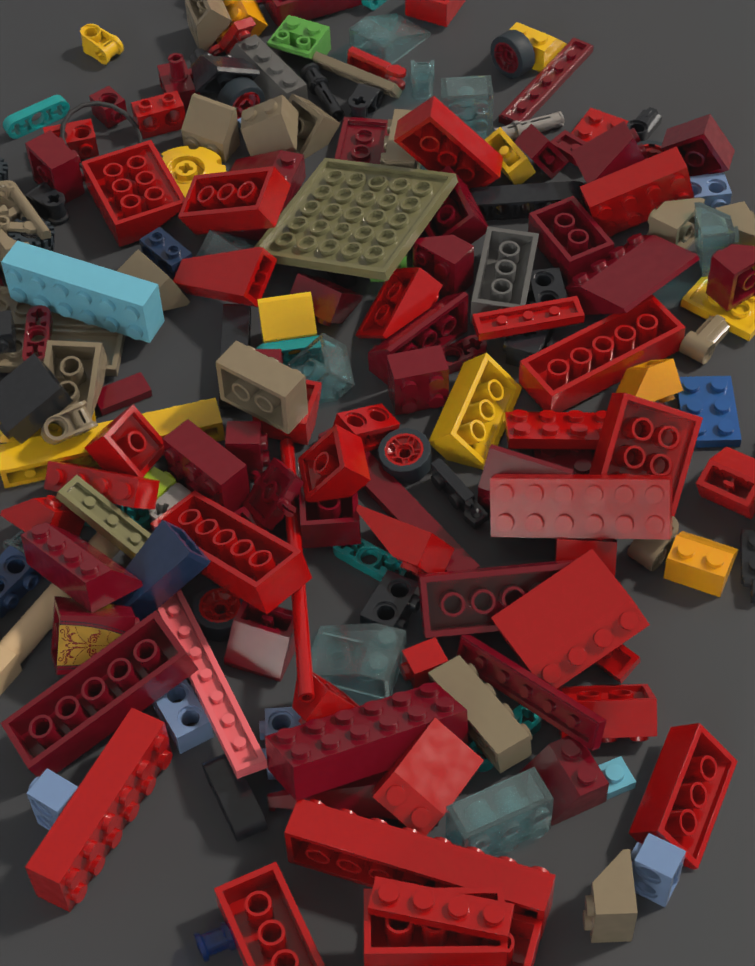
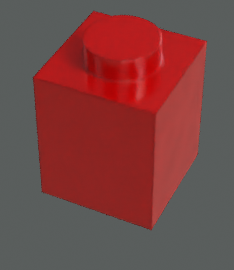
M436 637L402 650V663L399 664V669L404 680H410L413 688H417L424 683H430L428 672L448 662V659Z

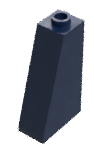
M162 519L126 567L128 572L142 581L143 586L110 604L131 607L135 617H139V620L142 621L206 568L211 561L183 529Z

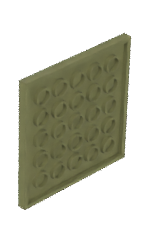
M324 158L282 211L276 227L269 228L255 247H263L277 259L276 264L388 281L458 183L457 176L454 173Z

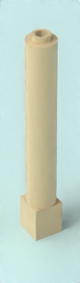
M98 531L88 542L110 559H113L120 551L118 547ZM53 583L49 585L0 641V696L22 671L20 664L52 629L54 596L70 598L69 595Z

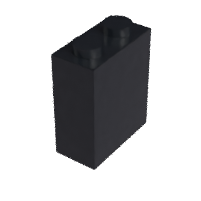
M32 354L0 381V430L8 439L14 437L21 444L42 428L49 417L60 413L73 402V399L48 366L35 354Z

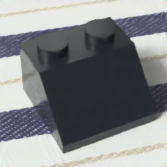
M206 53L200 55L191 65L195 91L202 93L219 94L221 89L234 78L248 77L253 81L260 75L259 70L244 58H234L232 55L221 57Z

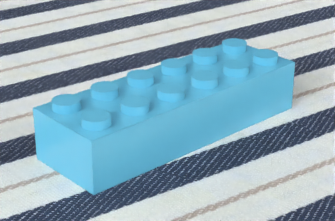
M16 241L1 261L10 298L19 303L23 302L32 306H46L51 312L60 314L63 317H70L88 325H95L110 332H117L135 340H142L148 343L151 342L165 321L159 286L156 283L20 241Z

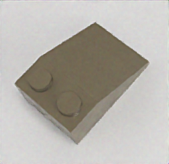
M47 340L44 363L73 399V402L66 408L86 400V408L92 418L104 383L107 356L102 343Z

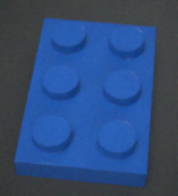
M731 376L679 377L683 391L676 393L678 409L703 417L694 448L740 447L742 439Z

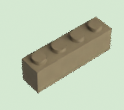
M458 655L428 672L430 683L436 682L467 709L468 736L475 742L476 746L499 773L504 772L532 755L531 740L533 737L529 728L524 723L519 724L514 718L507 703L502 704L498 700L492 686L489 683H483L479 678L476 668L471 663L467 664Z

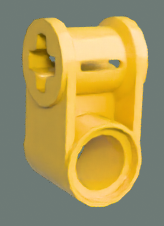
M86 24L81 28L80 34L84 53L92 56L101 64L107 65L113 56L123 53L124 46L117 36L110 34L96 24Z

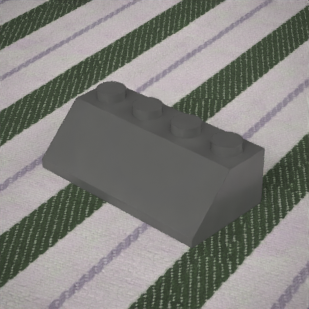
M256 34L234 45L229 55H232L234 58H244L259 70L260 75L253 81L263 91L265 96L264 102L280 95L289 100L291 94L308 100L307 84Z
M487 226L471 301V324H473L472 314L526 305L539 238L538 233Z

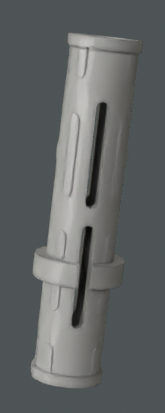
M558 111L519 122L516 120L501 128L512 140H516L521 132L527 129L530 124L534 125L540 132L563 127L565 121L562 112Z

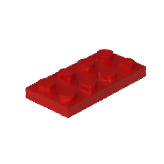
M517 409L512 412H505L504 423L508 449H596L607 411L600 410L596 413L571 410L569 412H555L552 410L527 412Z

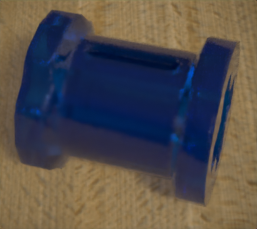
M226 921L220 922V927L204 934L199 932L193 934L204 963L210 961V957L227 949L231 951L236 949Z

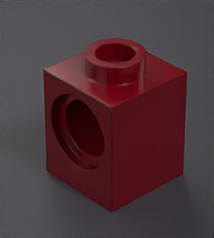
M110 86L89 96L90 102L112 103L127 112L125 99ZM91 106L93 115L108 129L126 120L124 115L111 108Z

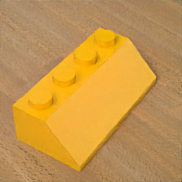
M487 352L463 363L429 439L430 445L446 460L481 470L484 468L491 444L498 446L505 430V412L513 411L522 389Z

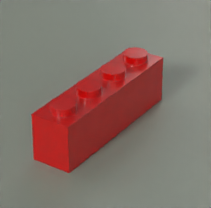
M48 461L44 489L58 492L73 477L78 475L113 504L140 509H155L160 483L158 480L74 463Z

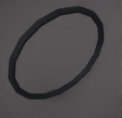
M101 101L80 103L69 110L61 122L60 137L66 143L65 127L72 114L85 107H107L124 115L134 127L138 144L143 141L135 120L128 112L112 103Z

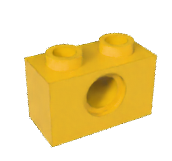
M501 127L484 139L503 156L501 171L513 185L524 183L536 173L528 157Z

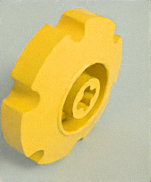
M181 146L161 154L163 161L185 198L194 175L226 172V166L222 165L221 157L214 151L204 147L189 149V146Z

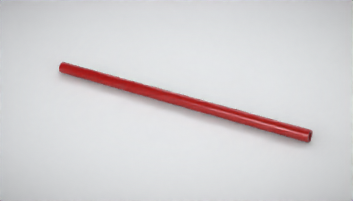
M285 438L280 442L281 461L296 474L294 442L292 439ZM297 496L291 502L296 507V513L291 511L294 514L292 517L285 515L287 543L303 553L299 500ZM304 584L291 595L299 700L303 703H310L315 699L306 584Z

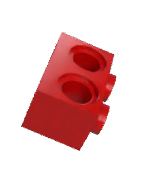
M178 91L131 102L133 118L138 124L143 139L182 129L186 115L184 104Z
M91 118L67 123L65 127V140L68 148L75 150L80 159L99 156ZM61 124L43 127L44 133L51 130L59 138Z
M382 403L337 413L333 427L338 425L361 437L364 451L367 452L378 449L381 440L388 433L399 429L400 423Z

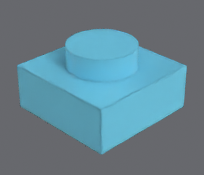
M621 756L598 765L609 782L607 800L636 787V780Z

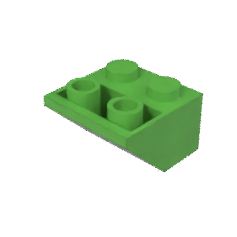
M288 15L268 40L267 46L313 60L312 58L316 51L327 55L331 50L330 27Z

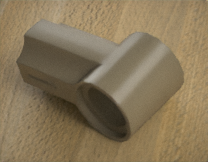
M710 316L696 332L690 331L687 333L680 345L679 351L704 365L713 355L716 345L728 334L730 326L722 316Z

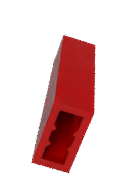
M263 247L186 258L181 260L173 282L187 294L258 307L257 299H262L277 259Z

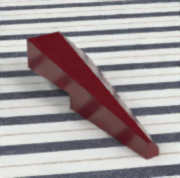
M388 770L303 798L304 800H319L326 806L338 810L341 808L349 809L358 816L368 819H397L375 800L370 792ZM286 789L267 794L269 811H275V808L294 809L297 802Z

